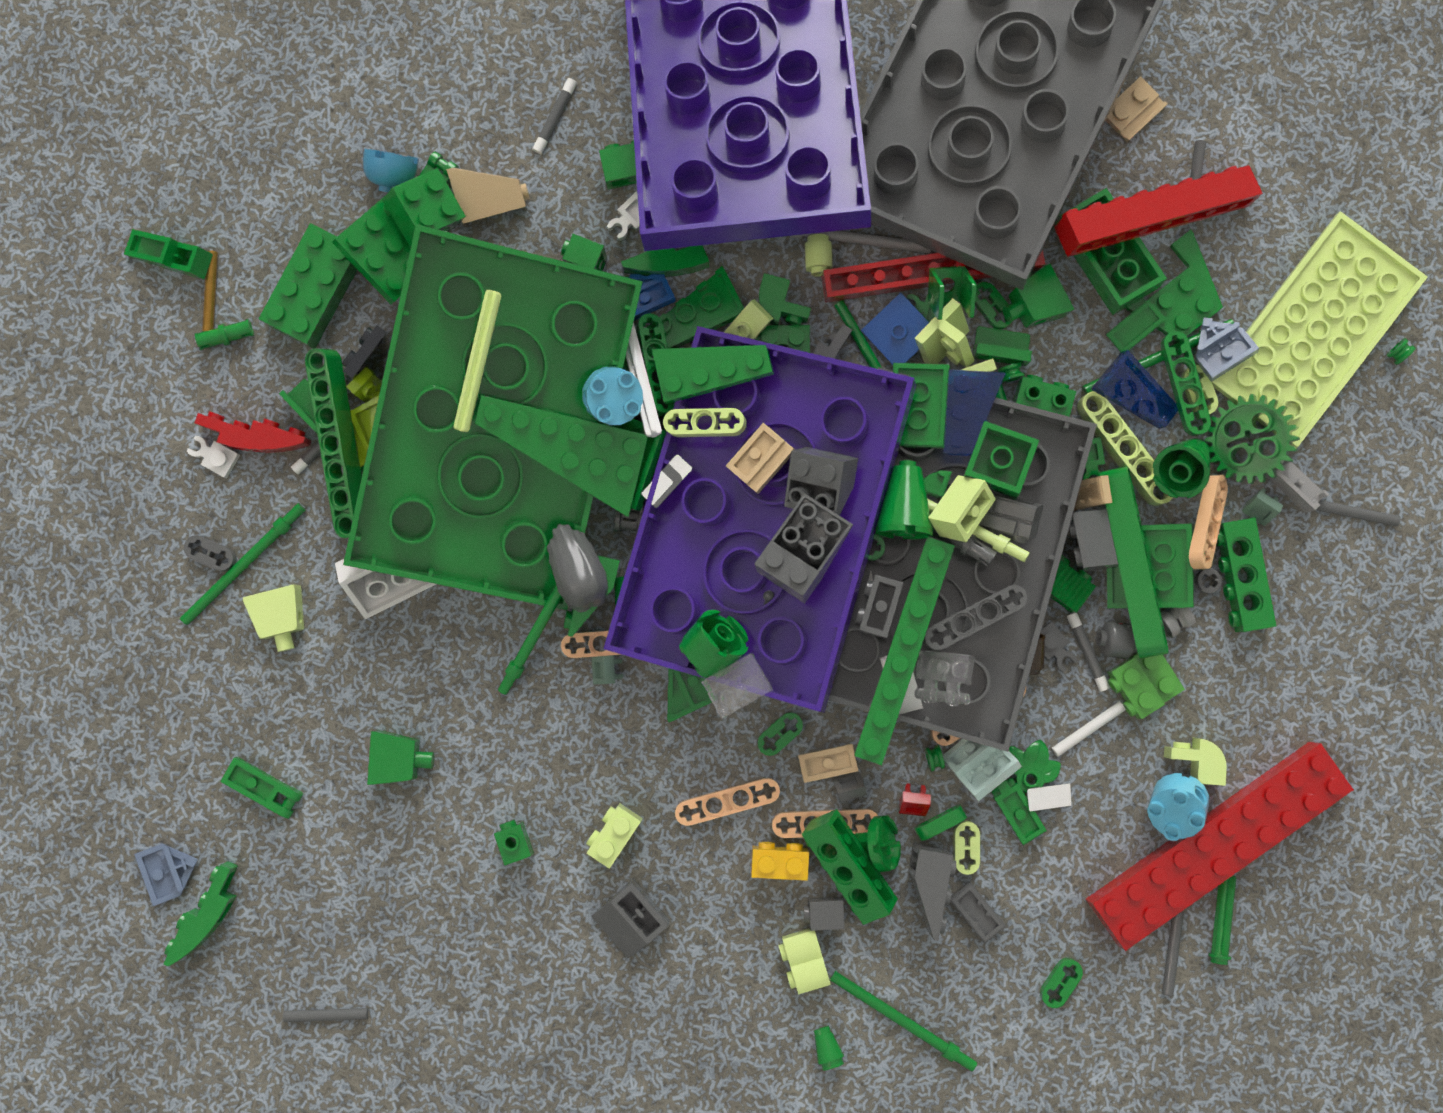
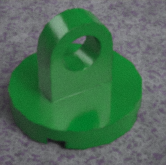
M888 815L874 816L870 821L868 832L854 834L869 855L875 869L879 872L894 870L898 866L901 854L900 841L895 839L898 829Z

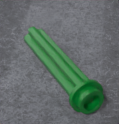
M1234 875L1218 885L1212 951L1208 953V956L1211 957L1210 962L1228 965V960H1231L1229 947L1236 887V876Z

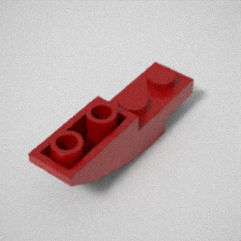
M209 411L207 416L198 413L194 422L199 426L219 432L217 443L238 450L278 453L310 446L312 442L304 437L306 432L292 427L288 431L279 429V423L265 418L263 423L253 420L252 425L237 420L230 424L224 422V416Z

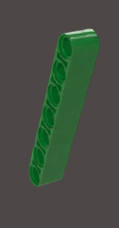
M311 349L306 354L305 366L333 527L338 536L349 538L362 475L342 359L340 354L333 349Z
M1125 466L1100 472V476L1108 475L1112 503L1106 504L1138 656L1142 659L1169 654L1129 468Z

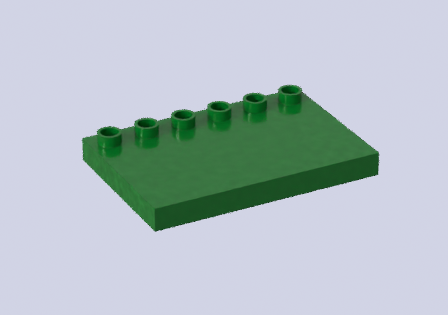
M416 224L343 565L545 606L556 586L547 550L550 539L553 538L552 531L554 528H557L558 524H568L571 529H577L585 533L593 495L476 425L474 422L480 396L484 395L608 425L596 420L587 412L582 401V389L589 376L603 367L623 369L643 281ZM486 290H492L501 294V300L470 430L463 432L454 429V422ZM561 598L556 608L567 610L568 604Z

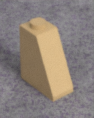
M459 168L446 169L454 196L466 215L462 220L463 224L526 207V200L530 199L526 183L521 184L517 178Z

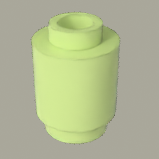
M813 234L807 237V242L805 243L806 271L811 272L812 276L819 277L822 275L823 270L833 269L832 242L829 241V236L826 234Z

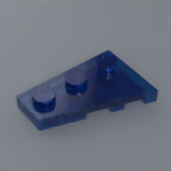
M1129 350L1121 352L1091 388V390L1158 429L1166 427L1178 412L1174 400Z
M949 370L943 455H972L983 423L988 417L1005 373Z

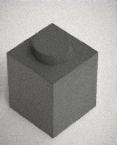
M842 897L808 898V906H803L804 923H809L811 931L845 929Z

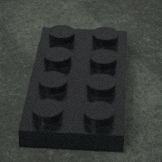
M376 325L374 330L368 327L359 339L360 349L357 353L351 350L342 362V365L345 367L343 373L354 379L385 339L387 332L378 325Z

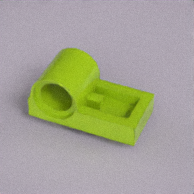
M365 367L346 387L366 403L379 396L382 380L370 368Z

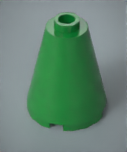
M1192 438L1163 449L1153 462L1152 468L1155 484L1163 493L1173 498H1191L1202 492L1210 478V450L1207 443L1201 439Z
M899 461V465L894 466L876 525V535L892 539L894 536L903 537V540L927 539V537L933 536V527L928 519L930 510L922 468L916 466L915 461Z

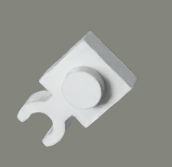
M637 191L617 209L621 217L612 219L607 225L609 231L613 230L616 226L622 228V232L617 235L619 241L627 237L628 229L631 226L636 231L640 229Z
M195 436L194 439L200 442L201 448L199 451L188 448V454L197 458L204 457L201 463L202 466L224 478H228L240 454L216 441L209 447L206 439Z

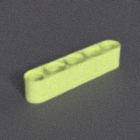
M1092 391L1083 396L1077 404L1079 415L1084 421L1097 424L1094 435L1101 437L1102 445L1119 467L1128 466L1133 486L1143 499L1152 506H1159L1169 502L1173 497L1163 493L1161 500L1154 496L1153 490L1157 486L1153 479L1152 467L1154 460L1107 398L1097 391ZM1087 399L1096 402V412H1092L1087 408ZM1104 421H1108L1113 425L1114 431L1112 434L1104 430ZM1121 443H1126L1130 447L1129 456L1121 453ZM1138 464L1146 468L1147 474L1145 478L1138 475L1136 469Z

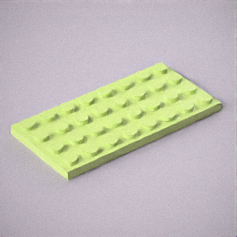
M1340 211L1334 216L1247 329L1246 333L1259 347L1258 353L1212 381L1213 387L1235 404H1238V396H1243L1246 402H1248L1250 394H1254L1257 402L1262 395L1267 396V404L1273 399L1278 401L1276 409L1283 405L1286 406L1287 410L1283 415H1294L1289 425H1297L1299 427L1292 432V435L1300 437V440L1294 441L1291 446L1297 448L1427 279V276ZM1261 415L1257 418V421L1265 427L1268 425L1269 419L1267 415Z

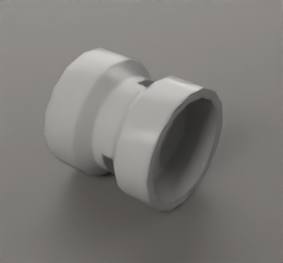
M1172 608L1168 612H1161L1165 634L1170 638L1180 634L1182 628H1189L1196 623L1195 617L1189 608Z

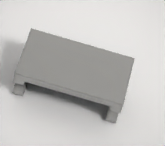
M1284 460L1283 465L1286 471L1276 468V478L1266 474V477L1305 513L1315 511L1320 506L1318 502L1329 496L1326 490H1321L1292 462Z

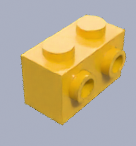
M759 842L758 846L752 845V878L808 881L809 851L808 848H803V844L786 843V847H775L774 842Z

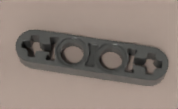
M1011 585L936 623L926 631L925 642L927 646L932 650H943L1015 613L1026 605L1027 593L1021 586ZM1012 590L1014 594L1020 593L1019 605L1016 606L1014 603H1010L1004 606L1008 612L1002 613L1001 605L995 598L1000 596L1002 602L1010 596L1009 591ZM986 603L993 604L997 610L996 616L990 620L983 618L980 613L982 605ZM965 616L969 618L971 628L968 632L962 633L955 628V621L958 617ZM949 622L951 631L957 638L951 640V635H948L942 639L943 645L939 646L937 642L931 643L932 631L937 630L938 633L946 631L947 628L944 624Z

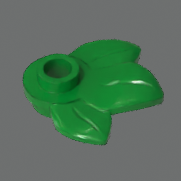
M1041 739L1033 742L1025 752L1014 746L1009 747L1008 751L1022 766L1013 774L1016 776V783L1019 784L1024 793H1027L1028 789L1043 787L1044 783L1053 782L1058 777L1061 763L1049 760L1048 748ZM1028 774L1033 775L1035 778L1033 785L1026 781Z

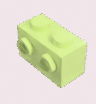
M958 475L928 519L940 537L967 542L996 499L985 480Z
M619 803L616 809L610 807L602 819L606 823L601 832L595 830L586 843L590 846L587 854L610 869L643 818Z

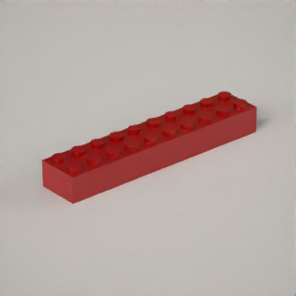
M1308 742L1208 812L1205 825L1197 834L1176 841H1167L1086 898V901L1115 943L1126 951L1354 789L1321 743Z

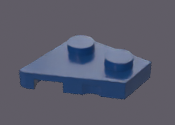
M630 274V277H627L643 281L634 321L641 318L644 314L652 313L676 302L664 274H651L649 276Z

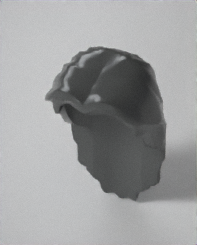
M558 524L557 528H554L552 531L553 538L550 539L547 550L559 594L572 609L580 613L586 612L591 607L601 606L605 603L607 597L608 581L606 571L593 545L588 541L584 532H580L577 529L573 530L568 524Z

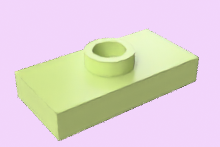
M754 299L749 302L724 333L755 340L774 318Z

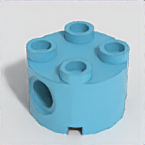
M603 367L594 371L587 379L582 389V401L587 412L596 420L608 425H622L631 421L640 413L643 403V390L639 380L631 372L618 367Z
M1181 773L1166 775L1157 781L1153 789L1147 809L1148 817L1152 825L1160 833L1164 834L1168 840L1176 841L1192 837L1201 831L1205 825L1209 808V794L1205 786L1197 778L1192 776L1188 778L1182 776Z

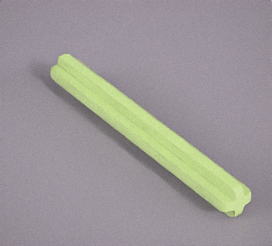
M486 290L454 422V429L463 432L470 430L501 300V294L492 290Z

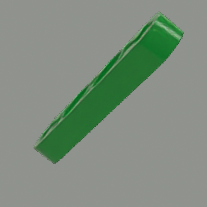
M648 313L640 318L636 326V333L658 417L664 418L669 411L673 410L675 402L668 404L666 409H663L662 404H658L661 398L660 384L652 380L651 374L657 371L654 358L648 355L647 349L649 347L667 349L661 319L655 314ZM646 323H650L651 327H655L652 332V339H649L650 333L649 329L645 327Z
M1173 331L1162 339L1160 344L1183 429L1188 435L1199 436L1209 430L1211 418L1189 340L1183 332ZM1172 338L1175 342L1179 341L1181 344V346L1177 348L1178 356H1180L1181 354H1184L1185 356L1178 358L1175 361H1172V358L1177 355L1176 350L1174 347H1169L1168 343L1172 341ZM1178 363L1185 364L1188 367L1189 374L1186 378L1176 375L1175 367ZM1189 389L1195 392L1196 401L1194 404L1184 402L1182 394L1185 390ZM1199 406L1200 410L1194 412L1195 417L1203 422L1199 426V430L1196 426H1191V421L1195 418L1193 412L1187 414L1186 411Z

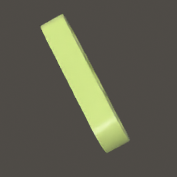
M735 408L673 409L665 415L663 425L666 431L675 437L737 436L745 430L746 418ZM704 415L712 418V425L707 430H701L697 425L699 418ZM717 415H720L722 421H730L731 416L734 415L740 422L734 425V429H731L728 424H719ZM679 416L683 422H691L693 430H690L688 424L679 425L678 430L670 424Z

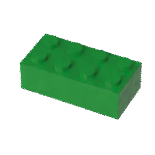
M1105 188L1071 209L1083 210L1096 202H1101V204L1109 203L1114 198L1108 189ZM1061 214V215L1059 216V218H1058V220H1057L1055 226H1056V225L1059 223V221L1062 219V215H1063V214ZM1140 237L1073 255L1112 315L1117 314L1159 289L1167 279Z
M310 223L258 319L290 338L312 349H316L357 269L332 243L337 236Z

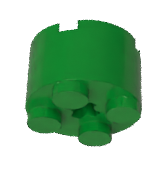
M718 610L705 611L684 635L682 642L679 644L681 652L696 667L697 673L704 678L726 675L748 650V647H746L748 636L744 628L733 617L728 616L724 618L720 616L719 613L721 611Z

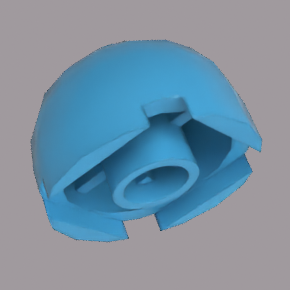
M364 148L363 170L370 182L379 185V191L389 192L392 187L415 178L419 158Z

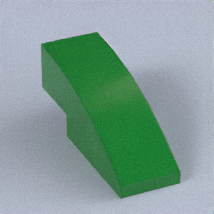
M134 229L131 231L124 251V255L203 280H205L213 257L212 253L198 246Z
M703 245L690 246L675 251L674 248L647 251L621 261L624 273L641 274L642 276L664 274L665 277H673L709 268V260Z

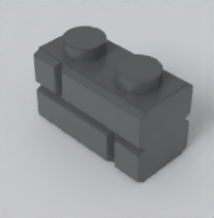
M992 492L996 500L979 523V526L998 536L1000 532L1009 534V538L1012 541L1026 543V540L1035 538L1038 532L1043 505Z

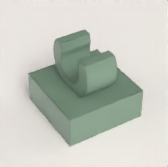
M1264 488L1249 499L1242 508L1243 513L1251 518L1256 517V521L1263 526L1275 518L1283 507L1278 502V497L1271 498L1265 494L1266 489Z
M613 655L591 657L593 684L615 683V680L623 678V674H615L614 670L615 664L623 663L622 659H614Z

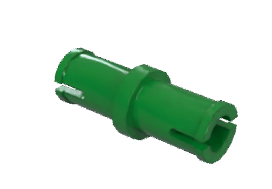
M246 319L245 321L227 326L220 324L216 329L195 333V340L199 349L204 350L220 344L225 346L231 345V341L254 336V331L250 320Z

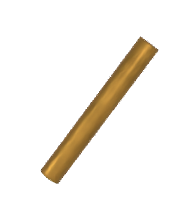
M208 251L213 254L205 277L202 332L214 329L218 252Z

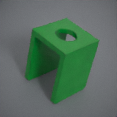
M966 267L929 268L928 304L937 320H942L943 302H950L952 299L961 303L969 318H974L976 283ZM944 278L954 280V286L950 291L944 292V285L941 281Z

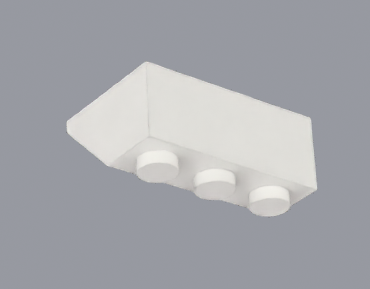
M344 559L335 563L339 584L365 619L436 585L415 579L343 565Z

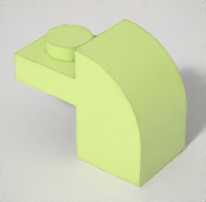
M1192 737V748H1190L1191 743L1173 742V747L1164 746L1165 758L1191 760L1190 776L1197 778L1202 784L1226 786V760L1220 748L1214 743Z

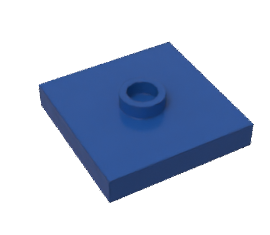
M900 292L861 331L893 365V363H906L919 351L915 337L929 322Z

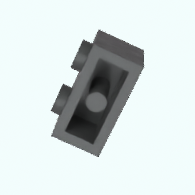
M875 575L874 581L868 580L864 592V597H868L866 608L860 607L855 623L860 625V632L887 639L903 582Z

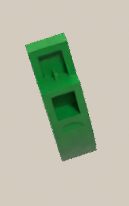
M228 861L214 868L209 879L212 884L208 892H204L199 900L198 907L200 910L194 908L183 913L176 925V929L179 930L175 939H171L165 949L164 954L167 957L163 965L169 967L192 953L221 924L237 896L227 890L238 865Z

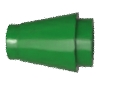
M829 1025L813 1030L818 1065L821 1064L823 1071L843 1065L842 1057H844V1054Z

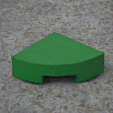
M937 471L924 478L926 494L942 499L952 472Z

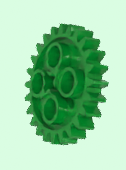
M1250 394L1248 402L1240 395L1238 396V404L1230 400L1227 401L1228 410L1218 408L1221 417H1211L1216 425L1208 430L1213 435L1205 438V441L1213 445L1209 447L1210 453H1215L1210 462H1220L1217 468L1218 472L1228 469L1226 478L1231 479L1237 474L1236 481L1242 483L1245 476H1247L1248 484H1254L1256 476L1260 482L1264 483L1266 481V474L1276 478V468L1286 471L1283 465L1284 460L1293 462L1294 460L1288 454L1289 452L1298 451L1291 444L1294 441L1300 440V437L1292 435V432L1299 427L1297 425H1289L1294 415H1283L1287 410L1286 406L1283 405L1276 409L1278 404L1276 399L1271 400L1267 404V396L1262 395L1257 402L1256 396ZM1261 415H1267L1269 423L1264 429H1258L1256 426V420ZM1238 422L1241 426V431L1237 436L1231 437L1228 429L1231 424ZM1274 430L1277 432L1276 435L1255 439L1253 441L1254 445L1244 442L1231 448L1227 446L1230 442L1249 439L1250 433L1260 436ZM1273 441L1276 445V450L1272 455L1266 456L1263 453V446L1265 443ZM1245 449L1248 453L1247 460L1239 464L1235 459V455L1238 450Z

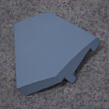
M1203 318L1195 360L1211 382L1259 351V347L1246 331L1239 327L1240 322L1230 324L1212 321V318Z
M163 843L134 854L153 906L181 896L198 861L197 858Z

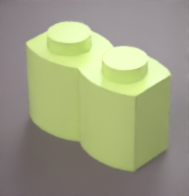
M809 928L782 936L783 944L778 946L782 960H788L791 971L786 972L791 989L797 988L799 995L831 985L815 931H811Z

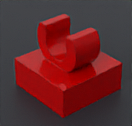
M907 783L899 802V814L926 816L931 805V794H926L925 785H921L919 793H913L910 790V783Z

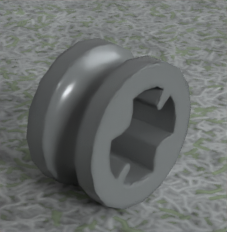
M1204 569L1196 574L1194 584L1198 591L1202 593H1213L1220 589L1222 577L1214 569ZM1212 575L1214 580L1211 581L1214 582V585L1204 587L1202 584L1205 582L1202 580L1203 576Z

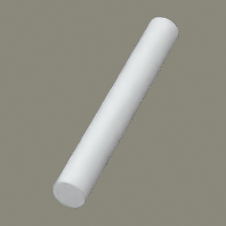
M1118 701L1053 746L1052 750L1059 757L1126 710L1125 707Z

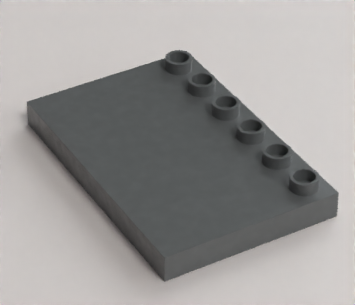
M917 0L860 113L871 204V224L1023 290L1164 0Z
M878 367V369L893 373L892 370ZM949 386L945 449L903 448L899 446L894 466L899 465V461L903 460L915 461L916 466L922 468L923 478L937 471L952 472L945 491L946 493L958 475L964 476L983 423L987 421L1039 440L1021 492L1017 498L1042 504L1043 511L1035 538L1026 540V543L1010 540L1011 543L1030 552L1025 562L1005 552L1003 554L997 552L989 567H986L975 558L967 554L964 556L958 548L954 547L927 630L936 623L1011 585H1019L1024 588L1028 596L1027 603L1015 613L943 650L937 651L929 648L924 637L913 670L923 708L900 714L897 720L1008 752L1097 424ZM927 495L928 499L937 504L941 500L939 498ZM933 527V536H930V538L948 543L939 538L937 531ZM999 533V535L1002 534L1008 538L1010 537L1009 534ZM894 536L893 539L881 537L885 543L883 556L875 561L867 560L829 701L869 712L883 671L880 657L887 656L926 539L903 540V537ZM976 537L977 540H979L981 543L985 544L986 546H988V547H990V548L993 547L992 545H990V544L986 543L985 541H983V540H981V539H979V538ZM873 540L869 555H874L875 551L880 552L881 546H877L878 542ZM870 571L873 581L875 575L903 582L887 639L860 632V625L855 624L860 607L866 608L868 597H864V592ZM1011 590L1009 591L1010 596L1002 602L1000 596L995 598L1001 605L1002 613L1008 612L1004 606L1010 603H1014L1016 606L1019 605L1020 593L1014 594ZM986 603L982 605L980 613L983 618L990 620L996 616L997 610L993 604ZM965 616L958 617L955 621V628L962 633L968 632L971 628V621ZM949 622L944 624L947 628L946 631L938 633L937 630L932 631L931 643L937 642L940 646L944 644L942 639L948 635H951V640L957 638L951 631Z

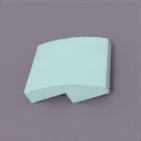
M965 739L959 741L943 754L944 762L978 802L1022 767L1009 751H1003Z

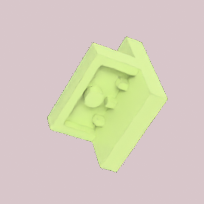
M954 299L943 308L942 320H937L935 316L915 337L925 364H938L945 356L955 365L960 363L966 368L975 361L966 334L970 331L961 304Z

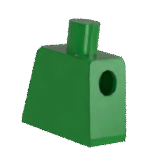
M1048 264L1028 279L1023 290L1015 288L1009 294L1012 304L1003 307V315L1008 322L1020 318L1024 327L1030 328L1061 319L1072 312L1074 307L1051 264Z
M381 730L371 731L367 785L414 780L417 778L418 768L433 769L434 752L419 751L420 739Z

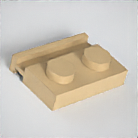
M1140 76L1115 100L1106 122L1126 142H1129L1167 106V102H1163L1158 97L1159 94Z
M762 423L726 467L759 494L791 457V451L795 449L766 424Z

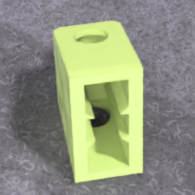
M293 584L243 597V602L259 638L269 639L274 637L278 652L294 649L291 633L304 630L301 586Z

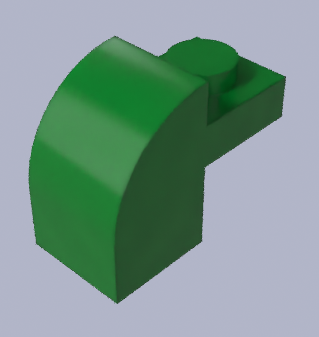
M764 273L759 289L758 303L774 318L770 324L779 325L781 317L786 318L785 322L791 325L801 326V323L807 324L811 308L785 301L790 280Z

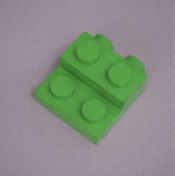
M1137 652L1107 671L1110 679H1108L1110 687L1115 693H1121L1125 700L1123 706L1126 712L1131 717L1135 716L1137 719L1145 718L1164 706L1166 701L1185 690L1163 655L1140 659Z

